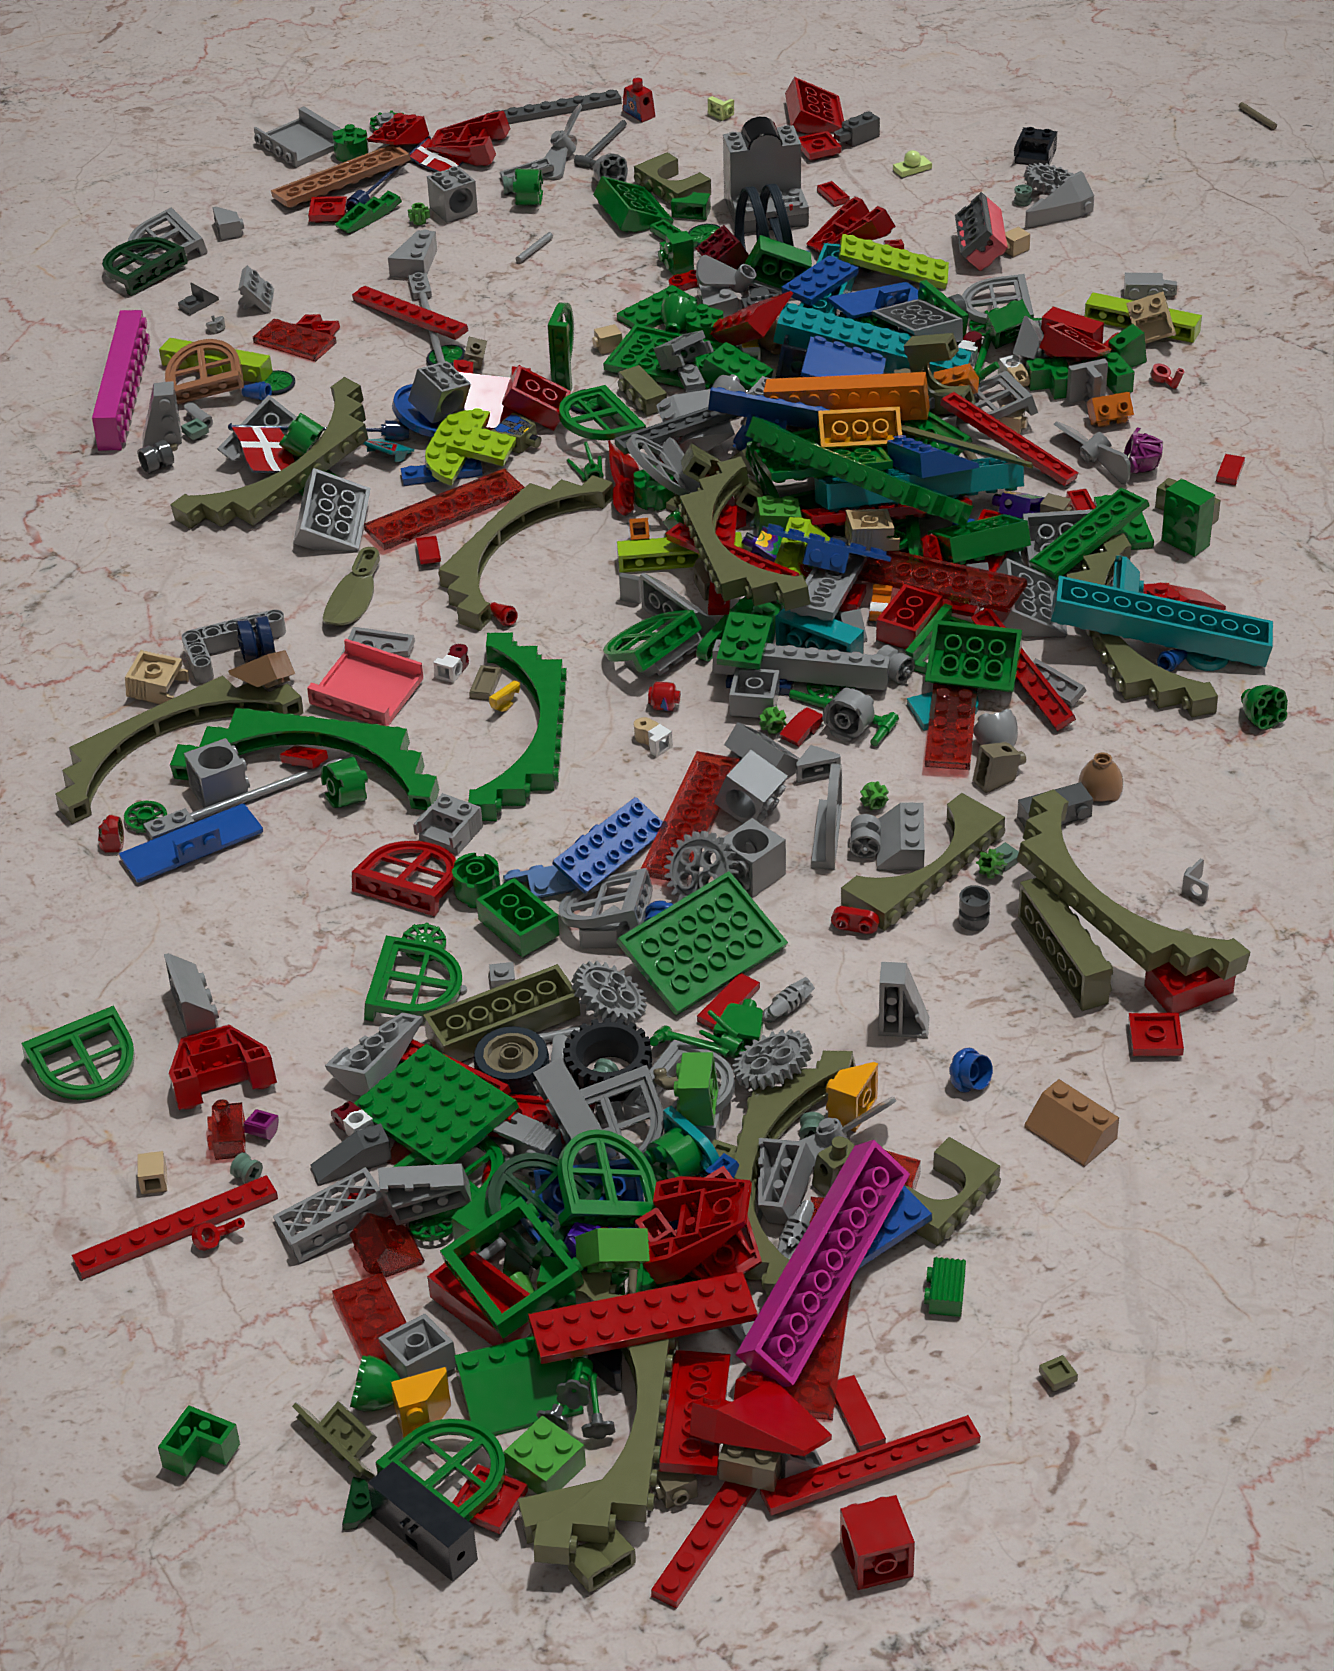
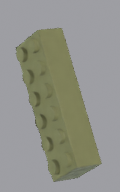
M1037 877L1020 882L1018 918L1081 1011L1109 1004V994L1112 991V964L1110 961H1106L1100 947L1094 944L1089 931L1080 924L1077 914H1073L1069 905Z
M556 964L424 1014L425 1033L434 1049L461 1062L474 1057L478 1042L485 1035L496 1029L516 1026L538 1032L580 1016L579 997L574 996L576 991L571 988V982L560 966Z

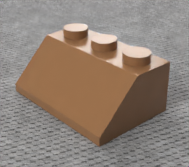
M286 650L267 654L228 671L229 675L256 687L265 685L266 689L291 681L289 676L295 674Z
M1058 1079L1042 1092L1024 1127L1085 1167L1117 1139L1119 1117Z

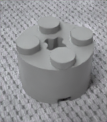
M844 688L824 708V724H828L831 734L845 741L852 740L861 735L872 723L875 716L874 701L869 695H865L858 690Z

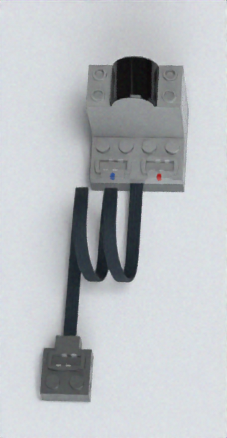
M761 116L751 118L743 125L741 132L723 134L724 198L734 222V236L746 250L744 234L756 232V240H758L760 235L770 238L769 231L773 230L777 241L794 246L791 228L809 226V206L801 189V142L793 125L776 127L770 118ZM749 285V297L741 298L742 309L778 294H770L767 287L756 288Z

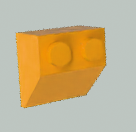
M871 1062L839 1070L835 1078L828 1081L826 1086V1093H828L826 1104L828 1118L838 1119L843 1127L872 1108L878 1097V1063ZM861 1124L852 1128L851 1131L856 1132Z
M446 1367L391 1382L396 1418L403 1438L426 1423L441 1420L451 1407Z

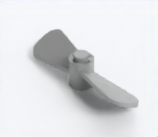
M581 104L572 112L565 130L555 131L551 135L550 142L553 146L544 158L550 157L554 171L544 173L543 179L556 180L563 176L566 158L571 156L576 150L575 144L568 136L582 109Z
M703 255L697 262L696 278L702 286L730 287L736 293H743L750 285L756 288L767 287L769 292L782 294V289L754 280L756 272L747 264H742L736 270L707 255Z
M1058 421L1054 423L1056 427L1083 444L1080 448V455L1086 462L1091 461L1094 463L1098 460L1121 484L1129 481L1130 461L1127 455L1110 448L1112 445L1104 434L1098 431L1088 440L1070 426Z
M890 1097L843 1127L838 1119L825 1118L819 1123L816 1134L799 1141L807 1143L816 1161L817 1154L831 1146L833 1138L841 1136L849 1139L846 1134L847 1131L888 1108L896 1102L895 1097Z

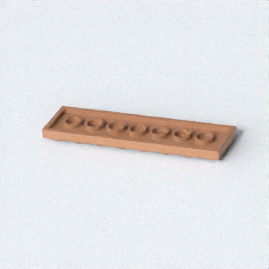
M391 144L273 189L271 194L274 199L286 207H295L300 202L310 201L311 197L326 195L329 191L342 189L345 185L357 183L365 177H373L378 172H385L391 167L404 165L405 162L411 160L410 154L400 147Z

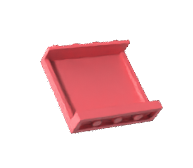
M345 639L344 653L320 684L311 682L307 687L309 704L369 724L389 726L424 679L422 663Z

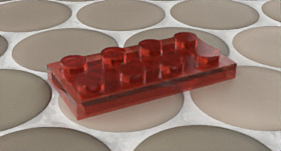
M273 319L253 336V343L315 362L337 343L335 336L281 321L280 319Z
M383 1273L332 1290L333 1299L361 1358L363 1355H371L391 1366L379 1343L378 1337L407 1322Z

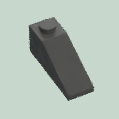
M381 1124L356 1131L310 1164L318 1185L350 1176L365 1167L368 1170L392 1162L389 1139Z

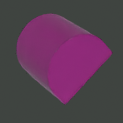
M255 1109L244 1122V1132L271 1140L276 1134L279 1117L276 1114Z

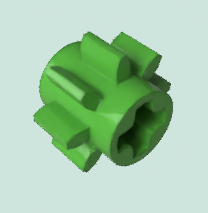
M423 203L412 204V209H408L410 222L413 221L415 225L425 224L426 219L430 218L428 206H425Z
M777 706L765 708L762 714L759 715L761 729H767L768 734L779 733L787 725L785 721L787 716L784 710L779 711Z
M879 781L867 783L860 791L863 796L860 798L864 807L868 806L870 810L881 809L889 800L887 797L889 791L885 785L881 786Z
M989 849L988 853L980 852L981 857L976 862L980 867L979 874L987 873V878L993 879L995 874L1003 875L1002 870L1004 866H1007L1003 859L1004 853L996 854V849Z

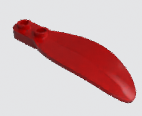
M609 440L610 468L616 484L613 488V504L620 514L627 516L634 510L633 479L634 473L640 470L636 461L629 454L624 455Z

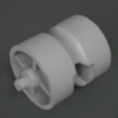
M890 645L883 646L877 652V654L890 657V679L900 684L909 679L915 667L913 658L904 653H899L897 649Z
M870 814L856 816L851 822L850 850L859 858L874 857L880 851L881 823L877 817Z

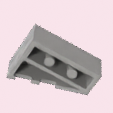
M426 229L416 231L388 257L390 277L408 278V275L418 272L428 274L437 252L436 231Z
M697 281L700 304H706L708 307L722 310L724 318L738 311V297L729 287L702 286Z
M174 381L153 384L143 430L142 447L148 445L152 447L154 443L161 440H166L169 445L172 443L182 444V429Z
M881 962L878 1036L928 1038L930 1017L907 963Z
M759 1138L760 1157L758 1158V1164L760 1166V1177L758 1178V1205L768 1223L786 1225L788 1218L793 1216L799 1207L815 1163V1158L806 1142Z

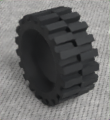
M604 1018L605 1022L599 1023L598 1019L591 1020L590 1026H587L586 1023L579 1026L580 1032L574 1029L570 1033L571 1039L567 1038L565 1041L563 1057L564 1064L579 1090L645 1065L650 1070L652 1068V1049L649 1037H645V1031L642 1028L636 1030V1024L632 1022L625 1025V1019L618 1018L617 1023L612 1022L611 1018ZM605 1057L620 1058L630 1064L621 1070L613 1072H598L587 1068L593 1061ZM634 1089L609 1098L610 1103L625 1101Z

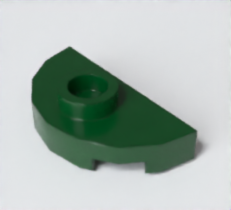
M352 1478L342 1522L343 1530L358 1528V1524L373 1517L368 1482L364 1479Z

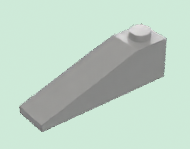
M1079 171L1063 180V184L1059 188L1054 187L1051 190V194L1045 199L1041 198L1026 210L1025 227L1031 228L1070 220L1093 212L1094 194L1084 173Z
M268 395L240 425L289 426L293 420H296L297 416ZM281 430L284 435L289 432V430ZM234 432L217 448L219 452L232 462L244 456L241 444Z
M407 1013L399 1014L381 1025L378 1033L370 1037L363 1036L359 1039L360 1044L352 1049L345 1047L325 1065L326 1070L352 1094L364 1095L396 1068L423 1022L422 1016Z

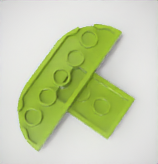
M475 408L473 410L456 412L448 415L436 430L425 451V466L431 470L434 478L452 486L468 457L504 466L516 444V437L484 429L490 418V412Z

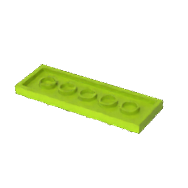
M842 234L839 260L919 283L920 281L927 280L934 287L946 289L949 262L930 258L924 254L912 253L905 249H897L887 244L875 243L872 240H864L854 235Z

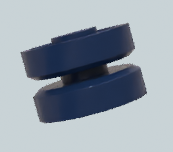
M267 615L255 617V631H253L251 622L248 619L236 621L239 648L245 664L258 659V651H260L261 657L275 653L272 631Z

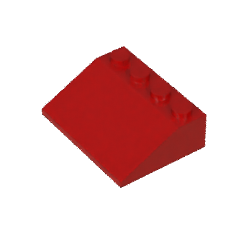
M794 77L785 92L790 125L794 126L796 132L812 134L828 131L829 133H834L841 129L844 117L839 95Z
M789 291L765 299L723 319H718L713 325L715 329L711 332V335L719 343L727 342L733 346L764 337L793 295V292Z

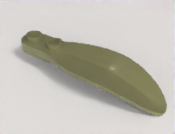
M365 547L359 551L352 566V572L339 582L329 598L323 614V622L325 624H350L358 620L366 612L374 592L373 574L380 561L377 548Z

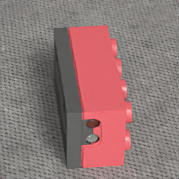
M980 192L971 200L967 207H963L955 215L960 254L981 271L985 267L990 266L996 257L1004 254L1008 247L1001 209Z

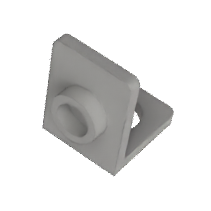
M1200 858L1192 867L1186 869L1183 876L1182 892L1205 903L1208 898L1209 885L1199 880L1203 875L1204 860ZM1194 884L1198 885L1202 890V894L1196 893L1192 886Z

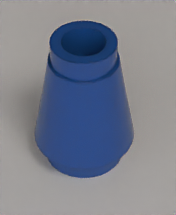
M263 381L244 385L241 393L243 397L263 401L268 395L271 396L272 388L269 383Z
M1177 648L1163 651L1157 658V665L1171 672L1187 658V651Z

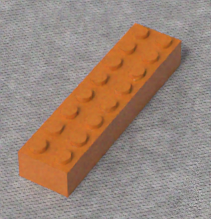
M926 372L766 379L763 392L766 398H779L792 403L801 402L808 406H822L829 410L900 407L901 421L927 420L930 407Z

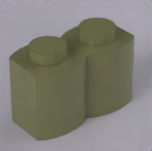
M615 1529V1533L610 1532L608 1544L587 1542L583 1545H578L577 1553L571 1554L568 1570L588 1592H592L605 1585L612 1577L618 1576L631 1568L636 1563L635 1549Z

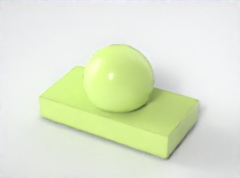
M915 150L908 151L903 162L893 164V171L902 178L932 169V162Z

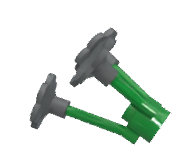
M584 1357L572 1360L570 1371H567L565 1383L557 1385V1403L553 1404L551 1410H539L536 1416L538 1419L544 1416L562 1430H568V1419L561 1416L563 1411L562 1405H567L568 1408L573 1410L578 1409L580 1405H588L590 1397L588 1396L589 1388L586 1385L590 1383L593 1406L592 1422L581 1427L582 1434L585 1438L603 1439L607 1435L614 1434L616 1431L614 1422L603 1421V1416L599 1411L596 1386L597 1373L592 1372L593 1362Z

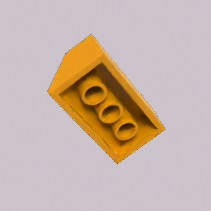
M900 407L818 411L819 443L821 447L826 449L887 446L888 440H893L894 436L902 435Z

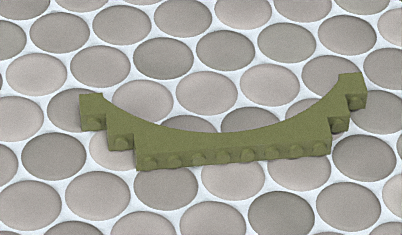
M343 377L330 387L334 401L331 420L319 440L297 461L268 478L238 489L206 495L184 494L170 504L174 519L190 529L205 518L220 527H223L235 517L244 520L252 526L303 489L313 468L324 472L368 440L366 425L363 423L366 420L363 404H361L364 401L361 385Z
M742 457L718 462L719 471H716V475L699 479L700 487L697 488V492L680 496L681 504L678 505L680 516L683 517L690 538H693L695 548L698 549L701 561L703 560L706 571H709L710 580L714 583L716 593L721 594L724 601L746 596L747 599L751 598L754 606L777 600L778 604L782 603L785 611L810 605L808 585L802 575H784L755 567L732 554L715 533L716 524L724 506L741 487L749 484L747 468Z
M592 475L582 486L563 479L552 486L551 489L529 483L510 500L502 510L439 568L440 586L448 588L449 605L457 607L459 624L481 631L492 620L490 603L485 601L479 584L486 564L502 544L523 529L545 519L578 510L604 509L613 500V482Z
M1125 534L1113 535L1097 548L1096 554L1083 556V565L1080 566V572L1066 574V577L1109 586L1114 577L1115 555L1131 559V545ZM1085 629L1087 636H1090L1093 641L1094 649L1100 653L1101 662L1106 664L1110 678L1114 679L1117 691L1121 692L1125 700L1149 695L1150 700L1155 702L1158 709L1182 704L1184 710L1188 711L1191 718L1217 712L1218 695L1210 682L1203 683L1188 679L1153 664L1133 650L1120 636L1102 634Z
M223 675L70 746L69 750L73 765L62 770L66 788L55 793L59 811L71 824L91 816L92 800L98 787L110 771L127 755L158 736L194 723L233 717L236 708L301 715L304 713L302 698L288 683L268 692L263 686L256 687L249 683L236 688Z
M1054 789L1032 798L1028 815L1030 818L1026 820L1023 834L1025 841L1020 843L1017 861L1145 971H1151L1169 962L1182 974L1188 976L1208 966L1224 981L1246 971L1251 952L1236 939L1208 938L1162 926L1129 911L1097 889L1076 866L1063 839L1061 822L1065 820L1069 802Z
M823 1050L821 1060L816 1063V1069L800 1068L801 1073L792 1074L793 1079H784L782 1086H774L773 1088L766 1086L764 1090L759 1086L753 1090L752 1096H748L747 1114L743 1115V1129L737 1136L738 1147L737 1151L733 1152L732 1158L739 1163L734 1179H745L752 1182L748 1217L762 1260L761 1264L745 1273L744 1277L749 1280H762V1289L766 1290L767 1297H769L789 1259L771 1243L756 1216V1191L760 1176V1166L758 1164V1158L760 1157L759 1138L779 1139L798 1117L813 1105L828 1096V1093H826L828 1081L834 1079L839 1070L856 1066L853 1051Z
M587 1270L580 1271L584 1284L576 1289V1305L622 1296L616 1294L617 1284H612V1272L587 1274ZM676 1337L620 1348L630 1367L637 1395V1409L630 1435L612 1468L591 1491L561 1513L546 1521H537L534 1539V1562L569 1565L571 1554L577 1553L578 1541L608 1544L610 1532L615 1533L616 1520L646 1523L648 1511H653L655 1494L650 1492L651 1487L657 1486L658 1470L654 1469V1463H660L661 1446H657V1440H663L664 1423H660V1418L666 1417L667 1400H663L664 1394H669L670 1377H666V1373L672 1372L673 1355H669L670 1349L675 1350Z

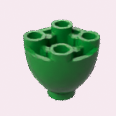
M671 293L669 297L665 298L661 306V320L665 326V331L678 334L685 331L686 314L694 312L698 304L686 297L679 296L677 293Z
M1260 685L1247 689L1242 693L1241 702L1244 713L1256 727L1270 729L1279 722L1286 720L1288 700L1283 689L1272 685Z
M363 1355L350 1407L358 1411H377L393 1405L391 1382L400 1380L401 1377L385 1361L371 1355Z

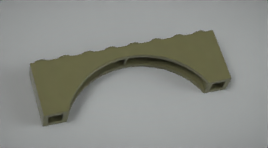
M960 793L947 804L946 821L953 833V839L949 847L938 859L922 869L900 876L874 878L856 875L841 887V905L873 911L880 919L878 927L885 931L892 924H896L907 912H911L918 903L927 899L934 890L942 887L949 878L958 874L960 869L971 863L980 852L986 851L991 844L1001 839L1006 830L1005 816L964 793Z

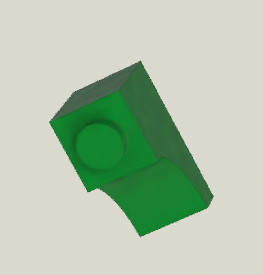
M693 192L687 197L672 198L671 200L672 218L707 220L711 210L710 193Z

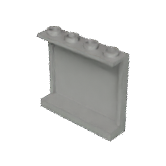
M304 106L298 108V119L265 133L259 128L254 127V140L258 145L296 168L333 152L332 133L341 129Z

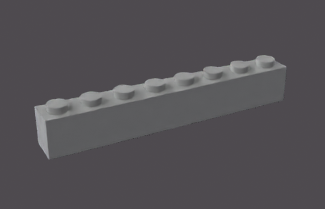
M716 639L713 648L712 673L733 675L736 667L717 665L716 658L721 640ZM767 643L760 669L779 670V679H787V681L886 690L889 681L890 657L881 654L869 655L860 652L849 653L838 650H819L813 647L798 648L792 645L778 646ZM739 647L738 649L745 650L747 647Z

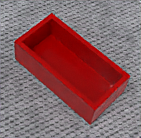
M475 1251L461 1259L501 1313L530 1295L529 1292ZM445 1263L427 1276L430 1297L492 1346L523 1339L532 1333L528 1321L502 1339Z

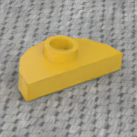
M514 680L489 697L491 708L501 712L508 710L513 705L511 700L515 692L519 693L520 682Z

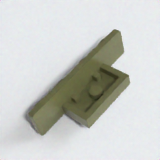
M337 1401L320 1422L309 1410L297 1402L294 1403L292 1407L299 1413L296 1418L306 1427L312 1426L315 1428L314 1436L324 1444L329 1442L333 1446L330 1451L341 1461L346 1459L350 1462L348 1469L359 1478L363 1475L369 1479L376 1476L359 1459L376 1440L377 1436L350 1410Z

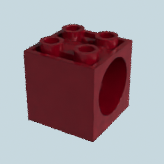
M725 225L717 229L695 248L701 257L707 255L736 270L742 264H745L749 256L740 241Z

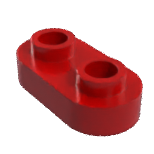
M696 270L674 275L669 279V286L674 285L682 291L697 287Z
M846 906L836 907L831 916V923L836 928L863 934L876 932L880 922L878 915L873 911Z

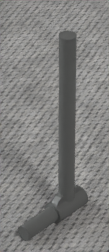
M621 120L586 155H575L574 164L593 167L596 160H593V157L627 125L626 121Z

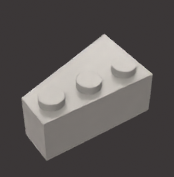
M462 1164L378 1168L379 1188L396 1226L465 1206L472 1201L470 1182Z

